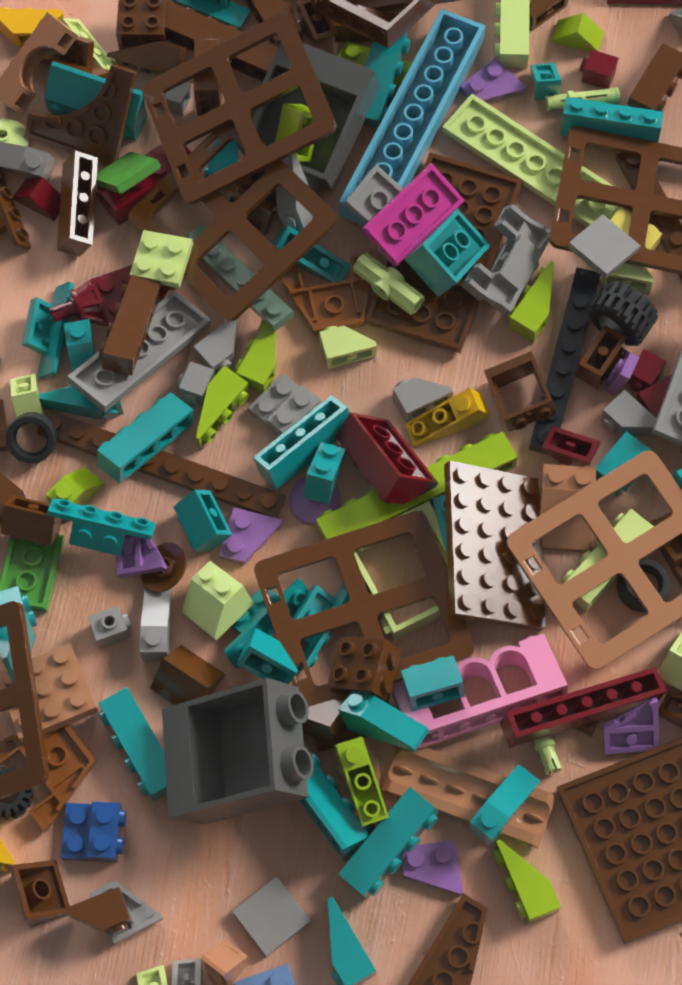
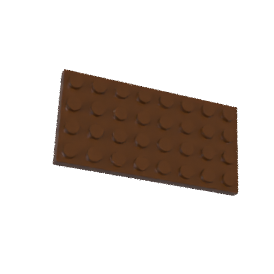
M429 152L423 170L432 163L465 200L458 207V210L490 244V247L474 265L481 263L490 271L504 237L494 225L504 207L516 204L523 180ZM405 259L396 267L387 261L385 267H393L403 275L405 282L425 296V300L415 314L409 315L390 299L388 301L383 300L375 293L365 318V324L461 354L480 303L461 286L468 271L454 286L438 297Z

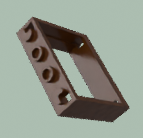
M346 0L311 1L312 10L389 49L440 0H414L390 23Z

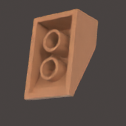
M543 464L539 516L595 482L596 468ZM575 516L541 538L542 549L575 552L590 551L592 531L581 516Z

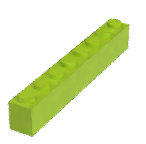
M503 431L498 434H488L481 442L475 445L467 444L460 448L458 453L451 456L444 455L438 458L434 464L427 467L438 481V485L434 489L404 505L397 503L387 504L378 497L379 494L375 489H371L366 493V496L358 500L355 498L350 499L341 508L334 511L327 510L320 514L319 518L316 519L317 530L321 538L326 540L400 516L427 502L434 506L433 498L445 495L444 464L448 461L506 472L516 467L518 456Z

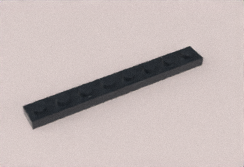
M576 268L546 381L547 389L557 413L552 414L545 420L536 421L529 445V450L549 455L542 450V446L552 426L558 428L562 426L589 322L587 309L595 298L601 276L598 272Z

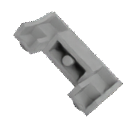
M514 204L503 208L494 225L507 238V241L491 270L489 271L481 263L475 264L469 269L461 284L478 301L485 299L501 314L512 311L520 294L528 286V280L539 266V259L549 243L551 233L547 226L531 219Z

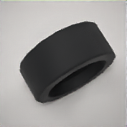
M27 412L18 416L11 423L6 434V445L11 455L27 464L39 463L45 460L52 453L57 442V430L53 422L45 415L37 412ZM35 423L45 430L47 442L42 450L30 453L24 451L19 446L16 435L22 425Z
M645 558L639 560V566L643 572L650 573L657 579L659 584L658 594L664 601L670 585L667 572L663 566L654 560ZM620 575L617 591L623 604L631 610L646 612L638 598L630 593L627 582Z

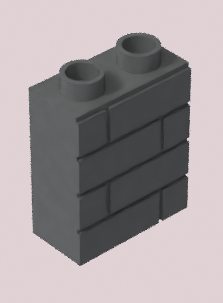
M281 42L262 84L291 69V64ZM303 43L337 124V128L332 135L314 143L310 161H299L309 187L317 194L320 186L334 191L380 84L374 70ZM300 88L271 101L251 113L260 140L266 146L275 143L283 104H303L308 107ZM236 143L243 155L246 156L245 150ZM265 169L257 173L263 175L265 173Z
M264 678L163 708L168 818L208 824L253 811L279 806L280 804L306 799L308 797L307 779L313 774V760L310 752L304 747L302 723H305L308 719L309 709L304 695L299 691V687Z

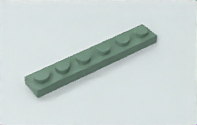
M200 224L185 235L184 238L194 241L206 228ZM221 242L201 259L234 293L255 275ZM270 288L250 307L274 331L295 317L293 310Z

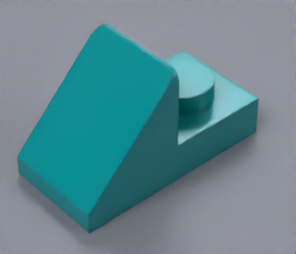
M555 63L530 64V74L534 82V100H545L546 95H558L561 88V78Z

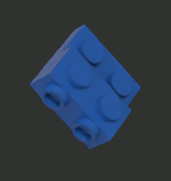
M92 802V804L66 803L61 859L118 862V854L122 855L124 849V838H120V828L125 827L126 810H122L120 803Z

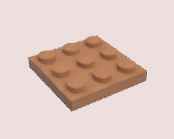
M71 643L32 658L43 735L98 713ZM7 670L0 671V689L12 686L13 684ZM16 706L8 709L18 738L21 744H23L19 707Z

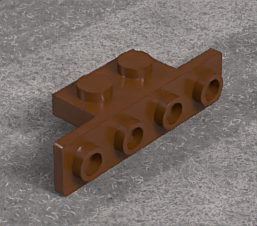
M80 36L76 38L65 55H50L40 62L49 64L50 67L54 61L102 78H106L109 74V70L93 65L94 41Z
M0 168V235L8 231L12 244L28 251L32 248L29 242V234L23 227L21 214L15 207L12 199L13 194L7 187L4 179L5 174Z

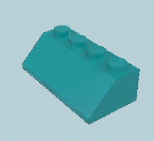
M53 61L50 66L44 96L47 110L53 115L69 114L80 110L97 97L106 79ZM133 88L122 139L136 141L147 120V112L143 91Z
M312 752L313 774L307 779L308 797L299 800V802L341 859L345 861L356 853L370 836L371 829L368 825L362 827L360 819L358 820L352 812L355 810L353 804L346 796L342 798L336 791L338 788L336 781L330 774L324 775L320 769L322 763L315 753Z

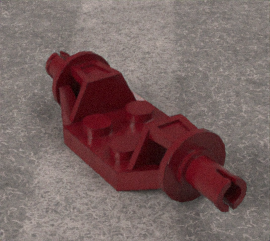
M132 265L90 279L76 290H69L70 301L49 307L53 322L57 323L60 320L75 315L79 321L89 319L90 323L108 327L110 322L114 323L116 319L114 318V310L116 304L121 303L123 300L121 298L124 283L128 284L130 281ZM163 285L159 302L166 298L171 291L176 290V287ZM97 306L99 312H84L83 309Z

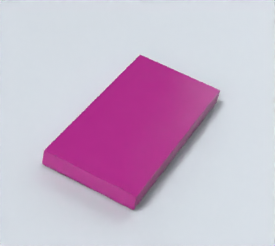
M431 163L360 230L385 258L396 267L465 200Z

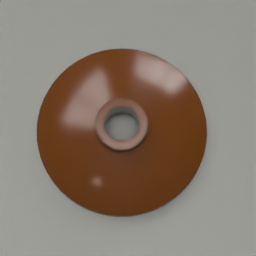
M171 542L156 546L167 565V570L141 575L144 586L153 592H164L173 588L185 573L187 567L186 553L179 545Z

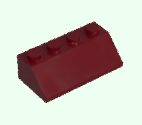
M162 144L144 155L157 159L161 165L160 169L124 193L120 194L96 185V198L118 226L128 220L130 210L172 171ZM186 146L185 151L188 156L191 153V151ZM160 192L150 202L154 204L155 202L160 200L164 196V194Z
M349 413L337 433L336 439L340 442L342 448L346 449L345 452L352 458L354 465L365 475L366 481L374 487L379 494L378 497L383 502L404 505L437 487L438 481L389 419Z

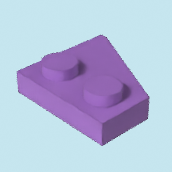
M494 58L460 86V92L467 98L472 93L488 103L490 101L504 100L507 95L515 93L523 95L527 92V86Z
M624 349L615 368L612 367L605 379V381L609 382L605 389L606 392L615 395L630 379L639 360L638 356Z
M233 508L228 524L232 536L223 542L219 558L245 565L254 556V552L266 544L267 539L275 530H279L282 527V519Z
M125 535L121 556H116V575L118 577L125 578L167 570V565L152 539L148 540Z
M656 697L650 698L602 725L603 751L605 755L642 752L659 746V714Z
M455 840L417 845L412 852L409 853L407 851L401 858L404 878L416 882L420 881L428 886L453 892L458 896L463 895Z

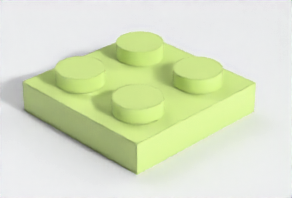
M143 230L130 277L135 275L161 282V285L180 288L193 246L192 239Z

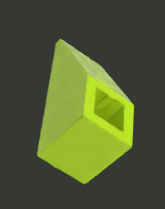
M552 261L549 262L546 268L541 267L539 269L533 286L528 285L521 296L522 301L519 305L515 304L507 316L509 318L508 328L532 343L536 341L548 323L554 262Z
M263 320L259 325L258 330L260 332L257 337L252 338L247 346L245 358H240L235 367L236 374L248 382L249 388L261 394L271 385L276 376V331Z
M226 366L222 367L207 386L196 434L197 445L200 449L206 443L209 444L214 440L217 430L221 425H226L233 417L234 410L238 406H243L250 396L248 382Z
M359 736L335 744L334 748L362 827L389 818L363 737Z
M497 840L495 843L496 850H493L492 853L498 867L503 865L507 876L503 878L510 893L514 891L518 900L515 903V908L521 919L525 918L527 924L559 912L561 905L550 880L503 841Z

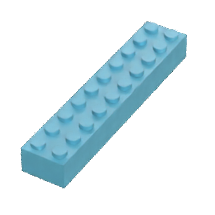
M444 9L440 10L339 200L340 217L362 226L366 225L363 220L343 203L375 165H378L403 189L413 180L460 86L464 82L484 43L485 25Z

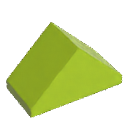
M583 12L558 20L552 43L590 52L591 49L599 51L604 31Z

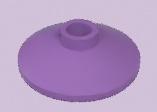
M304 477L292 487L289 495V505L292 513L300 521L316 525V519L319 518L320 514L327 510L334 511L340 508L341 494L336 485L329 504L303 498L306 477Z

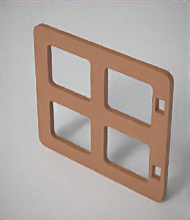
M653 451L640 453L512 532L507 538V548L585 664L592 670H599L682 617V594L670 602L663 601L639 566V560L682 534V490L658 455ZM646 476L671 511V516L629 543H624L599 508L598 502L638 477ZM575 516H581L605 550L606 557L567 582L558 584L532 547V543ZM532 557L541 569L535 575L526 563ZM615 575H621L646 610L647 616L606 643L598 644L572 604ZM577 627H580L588 638L583 644L580 643L572 631Z

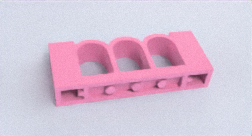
M545 635L529 636L518 642L519 647H502L493 653L489 662L477 657L468 658L460 662L457 666L463 682L471 677H482L489 681L497 698L470 707L466 696L458 698L457 701L461 710L434 719L429 707L412 712L402 680L395 682L392 698L396 708L429 729L428 734L417 749L499 723L508 711L568 694V685ZM508 665L519 666L527 673L532 687L506 695L497 672Z

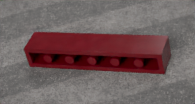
M653 667L508 711L501 719L500 726L507 744L511 748L625 713L653 697H656L659 702L667 691L657 667Z

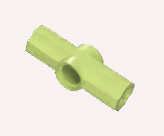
M368 253L362 254L353 266V271L371 284L374 292L380 298L386 301L390 299L409 315L415 314L425 300V296L405 282L403 275L393 267H385Z

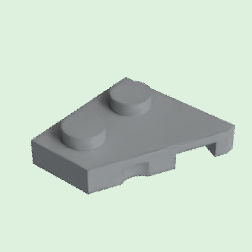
M114 880L89 894L92 898L117 887L121 889L133 924L128 925L129 929L117 935H112V932L109 933L113 943L117 945L164 919L158 911H155L144 903L143 900Z

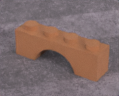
M47 12L1 76L0 100L8 107L23 114L36 96L33 89V75L38 64L50 55H65L78 35Z

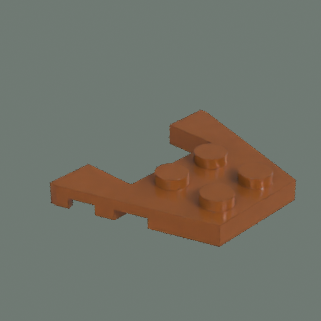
M373 251L365 252L373 257ZM365 253L351 255L352 268L357 259ZM298 264L292 266L280 278V281L314 335H318L320 331L330 326H346L350 329L364 326L370 284L354 271L355 278L304 287Z
M69 725L43 735L49 776L45 785L52 794L29 812L44 833L49 830L66 806V803L69 802L96 764L94 757ZM12 735L0 741V767L20 752L26 758L24 743L21 744L18 735Z

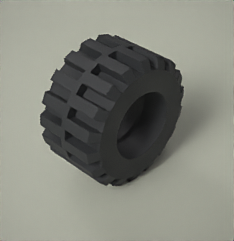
M608 281V283H605L587 309L590 321L599 331L602 330L604 325L614 329L627 337L625 345L628 346L640 345L658 319L657 309L643 293L630 285L618 281Z

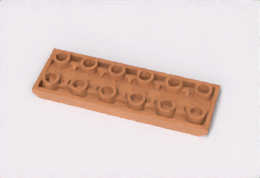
M398 747L382 791L401 798L407 789L411 787L433 805L439 813L470 823L484 803L507 777L427 747L417 749L415 752ZM536 788L500 835L538 849L556 796Z

